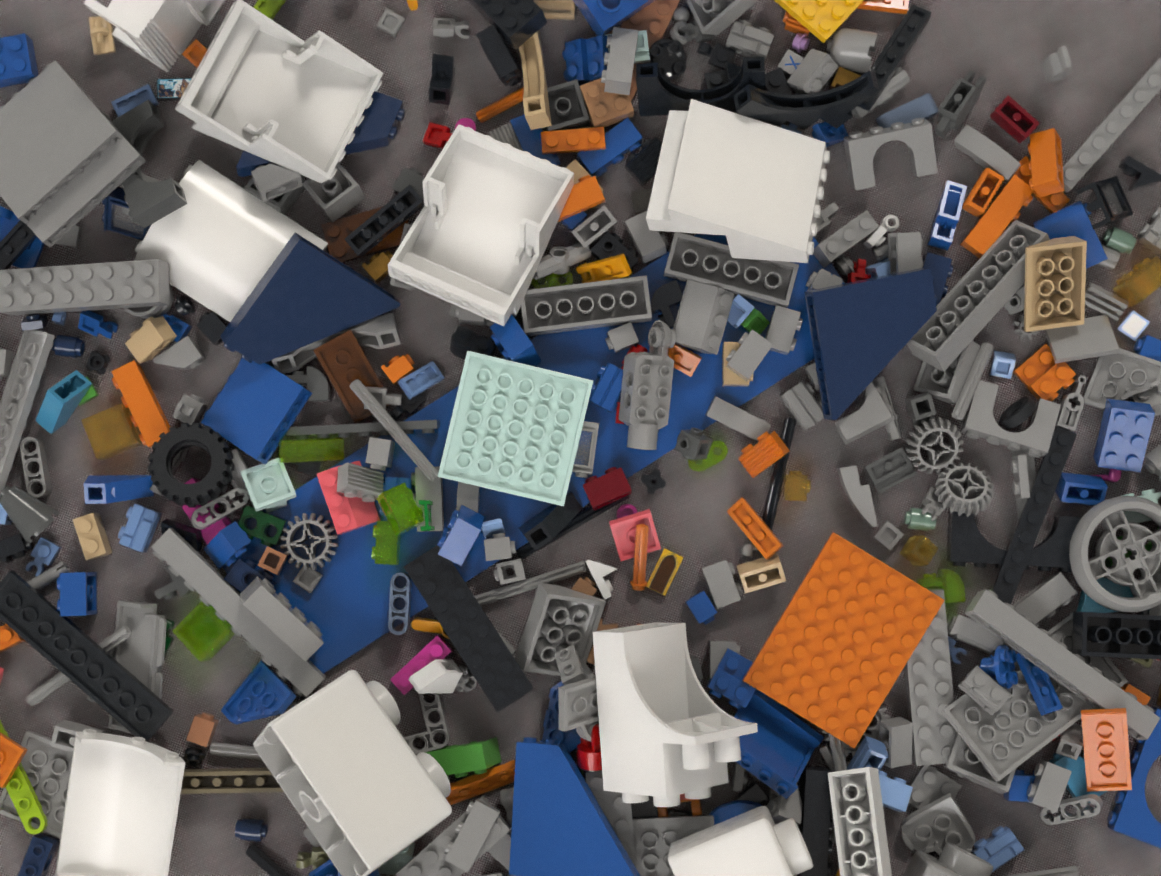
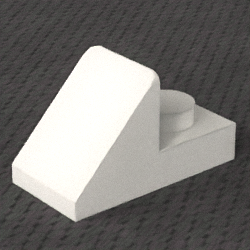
M592 560L585 561L604 600L611 597L610 592L614 589L609 579L604 580L603 576L617 570V568Z

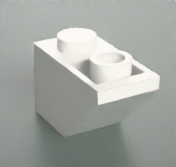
M435 659L411 675L408 680L420 694L453 693L463 672L453 660Z

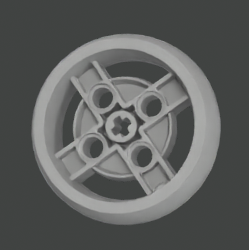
M1118 496L1098 503L1079 520L1070 541V565L1078 585L1093 601L1105 608L1126 613L1145 611L1161 604V580L1156 585L1152 577L1161 563V506L1142 497ZM1123 511L1141 513L1150 518L1160 529L1151 532L1141 524L1128 522ZM1101 522L1105 532L1097 543L1096 556L1088 559V546L1091 535ZM1119 528L1124 534L1121 540L1116 537V531ZM1147 540L1152 543L1150 551H1147L1144 547ZM1131 551L1132 555H1129L1130 558H1126L1124 553ZM1107 557H1110L1113 562L1109 569L1104 563ZM1137 568L1141 571V577L1138 580L1133 575L1134 570ZM1105 576L1115 584L1129 586L1133 597L1114 595L1105 590L1097 582V579Z

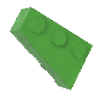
M497 737L486 741H472L468 744L451 745L425 752L437 760L447 776L455 774V778L467 776V772L474 771L475 775L486 773L488 768L502 762Z

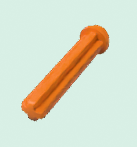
M524 87L476 112L479 122L483 123L522 102Z
M644 524L636 526L633 580L630 582L632 589L636 591L645 590L647 586L645 578L649 527Z

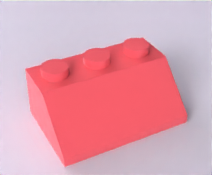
M360 460L351 462L352 464L362 466ZM339 466L317 473L338 535L381 521L375 502H363L362 498L345 497L344 493L337 492Z

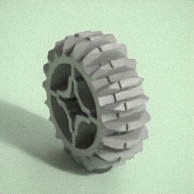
M930 417L928 423L925 420H921V427L914 425L915 433L913 431L909 432L912 439H906V443L910 445L906 447V451L910 453L908 459L920 471L924 472L926 470L928 474H932L934 470L937 474H940L941 468L947 469L949 464L954 466V459L960 460V456L957 453L963 452V448L960 445L964 444V442L960 438L962 436L961 432L956 431L957 426L955 424L951 425L949 420L943 421L941 417H938L936 421L933 417ZM942 432L948 434L949 444L943 441ZM935 443H938V444H939V445H937L936 447L934 446L933 449L931 448V447L933 446V444H934V445H935ZM920 447L926 450L927 459L921 457Z
M962 462L958 466L955 464L954 466L950 465L949 468L943 469V472L938 475V480L935 483V495L938 496V502L943 503V509L950 508V514L956 511L958 516L962 515V513H965L967 517L971 513L976 516L979 511L983 512L990 505L994 495L990 476H985V470L979 471L978 465L974 468L971 467L970 462L966 466Z
M303 513L302 521L298 516H295L296 524L288 521L287 524L291 529H283V532L288 533L287 537L281 536L280 539L286 540L287 544H282L280 547L281 549L288 548V551L283 554L292 556L288 560L289 563L297 560L296 568H299L303 563V570H308L309 564H311L312 570H316V563L322 568L325 566L323 559L331 562V558L327 556L328 554L336 555V552L331 550V547H338V543H332V539H337L338 535H331V532L336 530L335 527L327 528L331 523L330 520L322 523L324 516L320 515L315 520V513H311L310 519H308L306 513ZM310 524L320 527L325 536H315L312 529H310ZM303 526L302 538L293 541L296 531ZM309 535L311 536L310 539H319V541L311 543L310 548H308L309 545L300 544L308 540ZM326 542L324 551L316 558L317 545ZM303 547L309 556V560L300 557L294 548Z

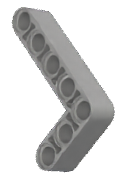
M435 693V700L432 702L427 701L424 694L419 695L427 731L403 737L415 755L420 752L443 748L450 741V731L440 694ZM432 711H437L440 714L441 719L439 722H432L429 715ZM437 732L445 734L446 740L444 743H438L435 740ZM420 737L424 739V748L419 749L414 745L415 738Z

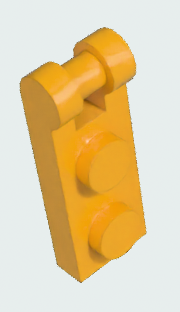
M624 254L591 263H583L576 267L577 273L581 274L583 279L582 283L627 277L632 273Z

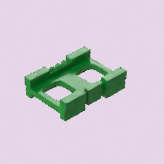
M419 500V505L424 506L425 526L420 527L421 531L435 530L431 519V505H433V501Z

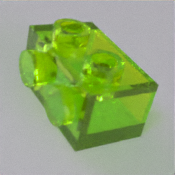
M405 482L382 492L376 498L396 536L418 527L425 521L421 508L416 505L413 493L406 486Z
M377 521V525L373 526V538H376V546H372L371 558L375 559V564L399 565L401 522Z

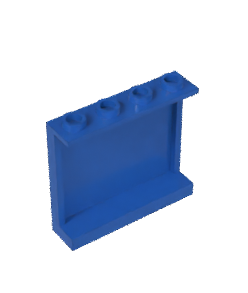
M241 358L233 374L228 377L224 388L217 394L216 400L210 409L206 411L201 423L211 427L223 438L266 465L312 395V392L267 363L259 365L254 361L250 363Z
M756 689L747 707L741 706L733 716L745 722L757 723L758 728L756 733L740 736L741 760L735 762L787 799L797 790L798 786L796 784L808 760L824 737L769 696Z

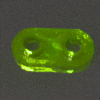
M568 271L565 274L552 273L543 277L546 280L544 284H539L538 279H532L531 281L535 289L572 285L573 276ZM565 277L567 279L566 283H559V278Z
M713 441L707 459H702L701 465H697L695 460L688 459L689 468L695 472H701L721 462L728 454L727 446L722 441ZM715 447L721 449L720 455L714 454L713 450Z

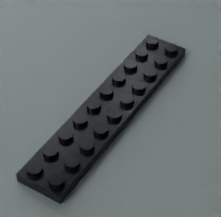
M9 571L0 582V619L135 737H143L146 742H149L174 710L66 616H60L57 608L15 571Z

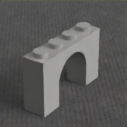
M915 118L911 120L912 123L904 124L903 122L891 124V127L888 128L873 127L869 132L855 131L849 133V136L844 137L851 187L854 190H860L876 186L873 157L881 145L893 140L906 143L910 155L911 170L916 177L938 173L931 123L924 120V118Z
M813 363L805 368V374L816 391L819 389L816 364ZM873 382L863 390L865 394L863 406L858 411L836 422L835 427L845 445L875 431L892 420L891 415L893 411L888 403L885 404L882 400L883 394L878 385L874 386Z
M980 380L966 412L961 432L966 433V436L978 439L980 437L987 439V442L993 445H999V443L1006 445L1012 451H1026L1032 457L1040 458L1045 456L1049 451L1061 404L1040 398L1035 403L1036 408L1032 414L1029 427L1022 432H1008L997 424L993 416V406L999 386Z

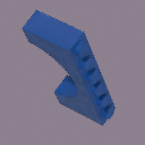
M1151 707L1155 711L1154 714L1160 717V720L1148 740H1136L1138 742L1137 747L1130 755L1132 790L1117 792L1114 800L1116 805L1114 810L1109 813L1107 823H1109L1108 828L1161 848V824L1150 812L1145 798L1147 774L1154 761L1161 755V709Z

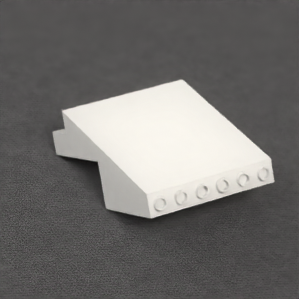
M236 0L223 20L175 110L194 121L191 127L194 130L286 169L298 172L300 175L319 183H323L334 177L337 171L335 168L337 162L344 158L346 154L344 149L353 140L355 127L361 124L364 119L362 115L364 110L368 109L373 101L371 97L373 92H376L382 84L380 79L383 72L320 30L303 41L243 0Z
M691 99L689 111L669 110L646 215L649 230L726 235L732 258L808 263L809 256L814 253V242H812L813 236L817 235L816 218H820L821 213L819 200H823L824 196L822 182H826L827 179L825 165L830 162V151H827L826 142Z
M458 124L422 182L424 207L388 263V272L390 277L505 326L511 314L515 317L517 316L573 188L574 173L565 167L561 168L546 159H540L527 151H521L508 143H502L489 135H483L470 127Z

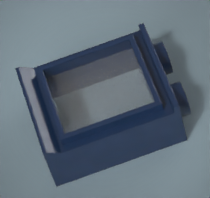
M117 187L102 200V204L105 205L102 214L104 231L110 230L144 240L151 225L143 228L137 222L134 223L128 215L130 211L129 206L124 199L125 191L123 188Z

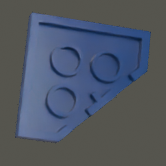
M261 660L223 706L221 711L230 722L240 724L283 714L297 696Z
M560 681L550 689V702L548 710H546L543 724L545 728L540 742H544V739H557V743L565 744L571 754L577 750V745L581 743V737L578 735L576 728L566 732L559 730L558 687L564 686L562 681Z

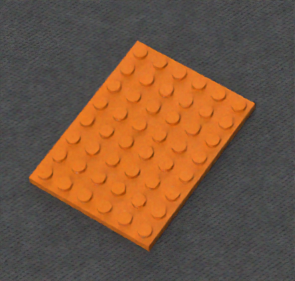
M832 532L742 680L855 749L945 600Z

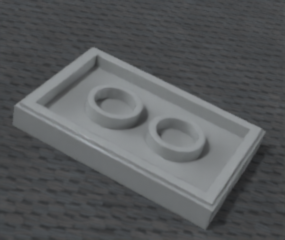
M1107 315L1084 318L1083 325L1044 330L1055 364L1119 352V347Z

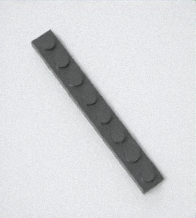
M440 420L396 422L405 434H414V430L422 429V433H435V429L440 428ZM381 423L290 427L282 440H288V436L295 435L296 440L309 439V435L316 434L317 439L330 438V434L338 433V437H351V433L359 432V436H372V432L380 431V435L390 434Z

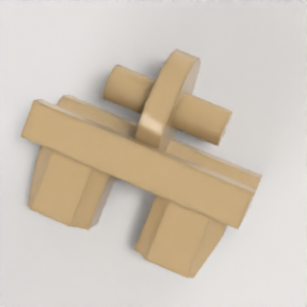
M100 16L89 17L94 55L116 52L114 36L112 35V24Z

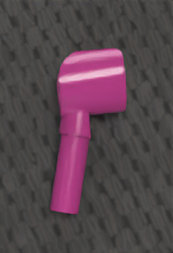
M1110 469L1109 475L1091 476H1100L1103 480L1117 482L1120 480L1121 471Z

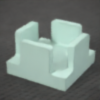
M281 457L268 461L266 465L262 463L240 471L249 499L256 512L265 509L267 513L286 507V501L296 497L295 490Z

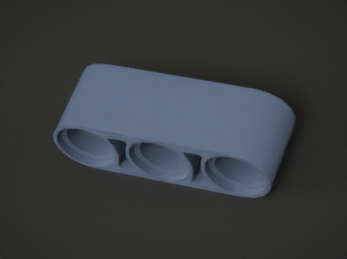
M927 93L876 118V122L879 127L888 128L891 127V124L903 122L904 124L912 123L911 120L915 118L927 120L938 114V108L931 94Z
M403 572L393 575L390 581L388 627L390 632L395 635L404 634L410 625L412 581L410 576ZM399 576L405 577L407 581L404 588H399L396 585V579ZM398 597L403 598L406 603L402 610L395 607V600ZM396 619H401L404 622L405 626L402 631H397L394 628L393 624Z

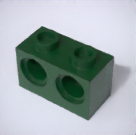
M245 506L238 525L247 533L249 539L253 540V537L261 539V544L272 548L273 545H280V537L284 535L283 529L287 528L288 521L261 510L256 512L253 507ZM252 517L257 521V526L253 530L247 526L248 520ZM271 525L277 529L276 535L272 538L267 534V529Z

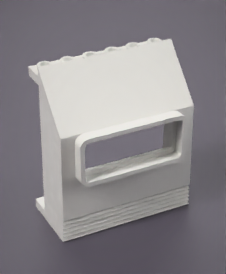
M85 0L84 4L89 10L116 27L112 35L119 42L162 70L170 72L169 69L172 68L174 62H177L176 59L184 52L202 23L206 26L209 25L226 0H112L107 8L96 0Z

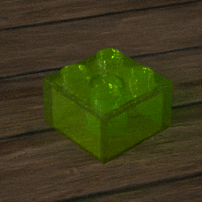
M202 601L172 631L200 662L210 661L235 635L230 629L232 625L227 620L222 621L215 614L217 610L211 605L209 607L206 606Z

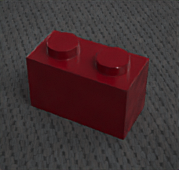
M1009 95L989 116L1019 144L1040 124Z
M612 467L605 471V475L598 478L596 475L586 479V483L582 485L594 511L633 494L621 467L618 469Z

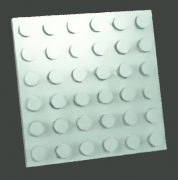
M467 351L438 477L564 506L594 380Z

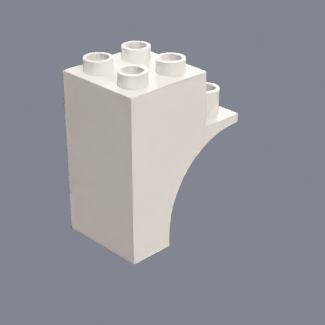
M653 622L594 631L593 645L604 791L622 793V802L642 803L648 801L649 796H653L655 807L680 805V794H685L686 799H705L711 797V787L728 783L727 762L741 760L740 736L758 732L757 723L745 722L729 715L717 706L705 692L691 663L685 623Z

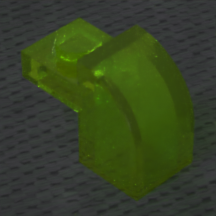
M938 569V577H936V573L923 574V578H917L918 584L923 587L939 586L940 589H943L945 603L966 602L964 583L961 577L952 570Z

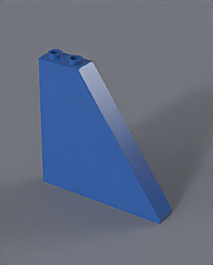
M524 737L523 741L516 742L509 875L640 876L565 744L557 743V739H544V742H536L537 738Z

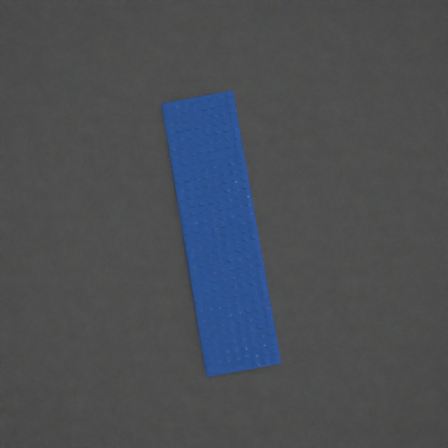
M694 235V237L728 245L726 235ZM813 236L812 242H814L815 248L819 243ZM670 251L630 276L647 275L650 305L653 294L660 286L676 280L663 276ZM814 254L809 256L808 263L792 262L799 264L787 308L801 312L799 318L803 319L800 330H796L794 338L797 339L794 351H789L787 355L769 350L754 371L753 381H749L748 387L722 386L723 343L738 342L745 332L748 333L742 325L736 329L729 322L726 323L717 355L704 354L684 347L701 356L702 359L692 377L675 368L673 369L668 425L658 430L656 450L627 447L629 426L615 423L617 403L612 413L588 402L584 421L599 423L593 474H588V478L595 475L597 478L605 475L606 470L612 467L617 469L621 467L626 478H629L676 447L677 437L681 430H689L691 427L704 430L715 423L716 420L705 415L714 396L739 407L813 360L814 352L804 293L809 287L805 285L813 271L818 272L821 269L830 272L831 275L834 274L840 277L832 263L823 268ZM677 280L683 295L686 282ZM744 298L755 309L760 311L769 322L771 321L775 306ZM680 304L670 307L674 321L676 320ZM660 312L652 314V321L632 323L639 340V345L645 347L648 352L650 347L648 343L649 330L653 323L659 320L658 315L661 314ZM622 325L542 334L530 340L541 359V362L536 364L535 367L594 380V385H597L600 379L597 377V374L602 365L606 367L609 362L621 369L623 366L622 361L630 348L615 353L613 349L609 350L605 338L608 337V331ZM769 325L760 334L764 338H766ZM459 386L404 420H440V428L435 429V433H422V429L414 430V434H406L434 467H439L441 464ZM581 431L574 464L588 466L593 432ZM391 435L379 436V439L395 442L392 467H386V471H380L384 473L383 481L385 482V477L411 478V473L415 472V467L418 466ZM368 444L331 468L359 460L363 467L370 468L371 465L365 463ZM572 472L567 493L571 491L581 507H584L590 503L582 486L588 478L575 477V472ZM318 477L296 489V497L287 500L286 507L268 513L286 521H292L294 524H296L295 516H298L302 521L303 513L308 515V519H310L311 513H315V520L322 515L324 516L322 523L326 520L331 521L327 526L328 529L335 527ZM443 478L444 528H447L450 516L454 509L457 508L458 481ZM412 485V494H416L415 485ZM480 487L479 514L484 516L483 522L501 518L505 529V537H510L511 541H515L516 550L528 543L519 527L552 505L551 503ZM385 495L374 501L381 521L338 535L336 530L331 532V535H338L337 539H332V543H338V547H331V550L335 551L336 555L328 554L327 556L331 558V562L323 559L325 566L322 568L316 563V571L322 574L323 577L312 593H309L293 582L303 567V563L299 568H296L297 560L293 563L288 562L292 557L291 555L288 556L279 575L268 571L274 576L273 581L277 583L274 587L275 593L278 595L281 592L289 600V603L292 605L291 608L297 607L302 611L307 622L312 621L323 634L321 636L324 642L323 645L309 658L323 674L390 631L388 619L391 578L396 573H407L404 566L435 547L442 531L417 532V528H413V515H416V506L411 508V521L384 520V516H380V504L384 503ZM253 517L247 522L249 529L253 530L257 526V521ZM310 524V529H312L315 536H325L320 527ZM273 525L267 529L268 536L272 538L277 533V529ZM303 526L296 531L293 541L302 538ZM482 529L462 566L452 562L465 582L500 561H486L484 540L486 538L483 535ZM309 535L308 540L300 544L309 545L308 548H310L311 543L319 541V539H310L311 536ZM253 537V540L246 546L247 551L239 558H250L257 564L256 568L263 572L266 569L258 566V563L267 546L260 543L261 539ZM281 540L280 545H273L272 548L284 553L288 551V548L281 549L280 546L287 544V541ZM326 542L317 545L316 558L324 551ZM303 547L294 548L300 557L309 560V556ZM235 563L230 567H228L227 565L223 566L227 574L230 572ZM252 573L249 574L247 582L250 584L256 576ZM399 576L396 579L397 587L404 588L407 581L405 577ZM413 581L411 587L410 618L428 607ZM398 597L395 600V607L400 610L404 609L406 605L405 600ZM396 619L393 624L394 628L403 623V621Z

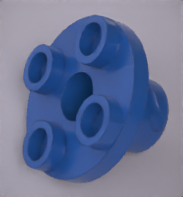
M999 645L995 650L994 656L990 655L989 658L981 660L980 668L993 680H997L998 684L1004 689H1010L1012 685L1018 683V674L1015 671L1014 665L1017 656L1014 649L1010 650L1007 645Z

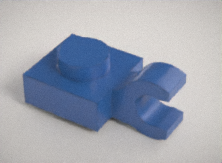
M88 310L80 313L78 329L96 337L102 334L104 337L111 339L113 332H117L118 325L114 322H103V316Z

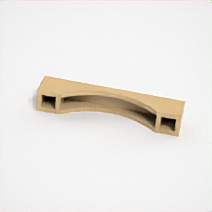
M538 30L519 47L524 80V114L531 130L552 126L540 30Z

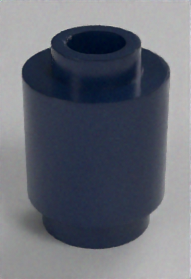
M58 334L53 340L52 351L57 356L82 357L85 351V341L79 337Z
M247 818L237 820L235 837L240 838V840L261 842L263 837H267L268 825L264 824V820Z

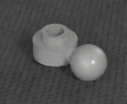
M678 7L673 14L674 20L677 23L672 27L670 35L674 41L685 44L688 42L686 38L689 34L687 31H682L681 28L688 24L686 22L689 20L690 13L687 8Z

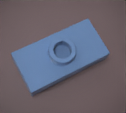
M149 84L111 102L118 117L147 100L155 106L159 104Z
M431 361L399 380L398 384L410 400L439 383L445 377L434 361Z

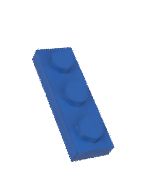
M1020 653L1016 654V660L1041 716L1061 710L1063 707L1048 674Z

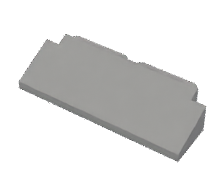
M119 600L117 601L115 632L126 625L132 631V635L114 648L113 658L161 699L163 683L161 669L164 663L167 627L165 615L157 614V604ZM109 714L108 728L131 733Z

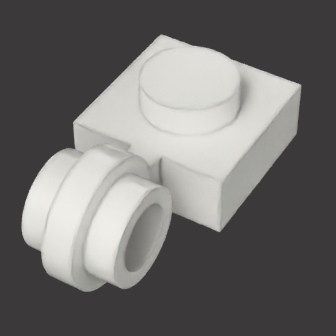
M892 214L884 217L882 224L864 242V245L869 249L874 245L878 247L886 239L883 235L887 231L893 232L899 227V219ZM888 220L893 221L894 226H889Z

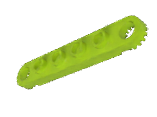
M0 720V732L9 737ZM20 762L6 789L26 831L30 834H39L46 830L48 820ZM34 817L40 820V827L38 829L31 826Z

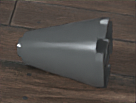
M7 486L0 492V504L28 544L32 542L31 536L37 537L54 520L51 517L53 514L55 516L60 514L56 509L16 486L12 488Z

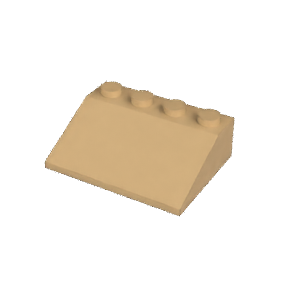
M1076 236L1054 238L1025 247V332L1084 324L1087 241Z

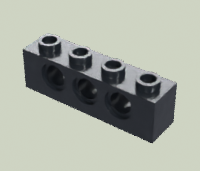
M407 186L348 235L345 241L357 256L363 257L424 206V198L414 186Z

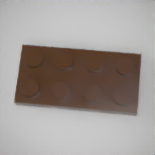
M382 207L338 219L333 223L321 224L325 240L328 243L329 254L342 263L362 258V256H357L345 241V238ZM408 219L363 257L399 247L404 224H409Z
M349 329L313 349L356 424L371 416L372 413L369 409H364V403L351 390L350 384L358 379L365 387H384L352 330Z

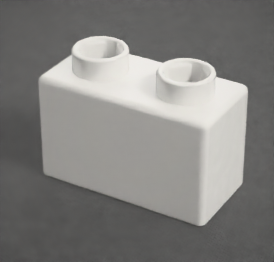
M356 670L346 672L269 722L253 742L254 749L341 876H368L452 813V807L446 799L450 795L451 786L442 766L430 754L420 752L415 755L396 728L401 716L393 696L379 682L370 681L366 684Z
M766 806L757 807L672 842L668 854V862L674 876H797V874L810 870L814 866L796 821L790 818L775 824Z

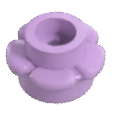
M797 33L794 37L792 49L797 50V53H800L802 50L805 51L809 45L810 39L807 38L806 33Z

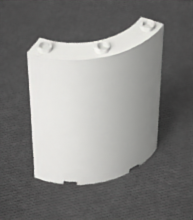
M198 160L193 166L190 164L187 167L184 177L179 183L183 188L187 204L151 225L144 240H141L135 248L137 255L134 261L160 259L168 262L169 283L231 322L295 232L324 251L328 243Z
M84 729L83 732L76 731L55 876H168L185 761L179 757V754L146 742L143 737L130 738L114 734L97 733L93 729Z

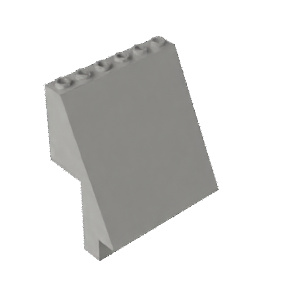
M56 60L47 64L37 77L30 79L28 85L21 91L16 92L6 105L0 106V196L17 218L27 224L35 235L49 247L53 246L146 162L141 154L110 122L109 117Z

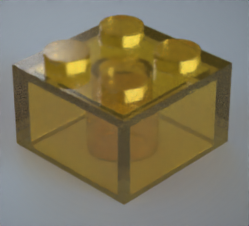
M1158 256L1151 259L1146 257L1144 260L1139 261L1132 267L1131 271L1115 281L1117 285L1113 290L1120 298L1129 302L1128 308L1141 303L1161 286V260Z
M118 404L81 420L98 460H106L142 445L136 427L130 419V412L124 404Z

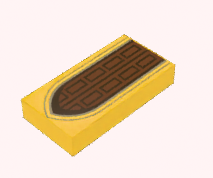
M664 548L646 587L665 596L684 557Z

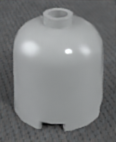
M842 28L835 33L833 39L829 38L826 51L830 52V57L838 65V68L842 67L846 70L865 74L872 65V56L869 55L870 51L875 52L878 33Z

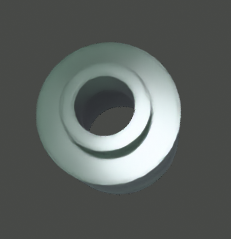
M1114 226L1111 230L1107 229L1102 238L1105 241L1104 246L1122 254H1130L1137 240L1133 237V234Z
M910 508L909 511L905 512L904 524H907L908 529L922 531L935 529L937 518L932 521L931 513L926 512L923 515L921 513L922 509Z

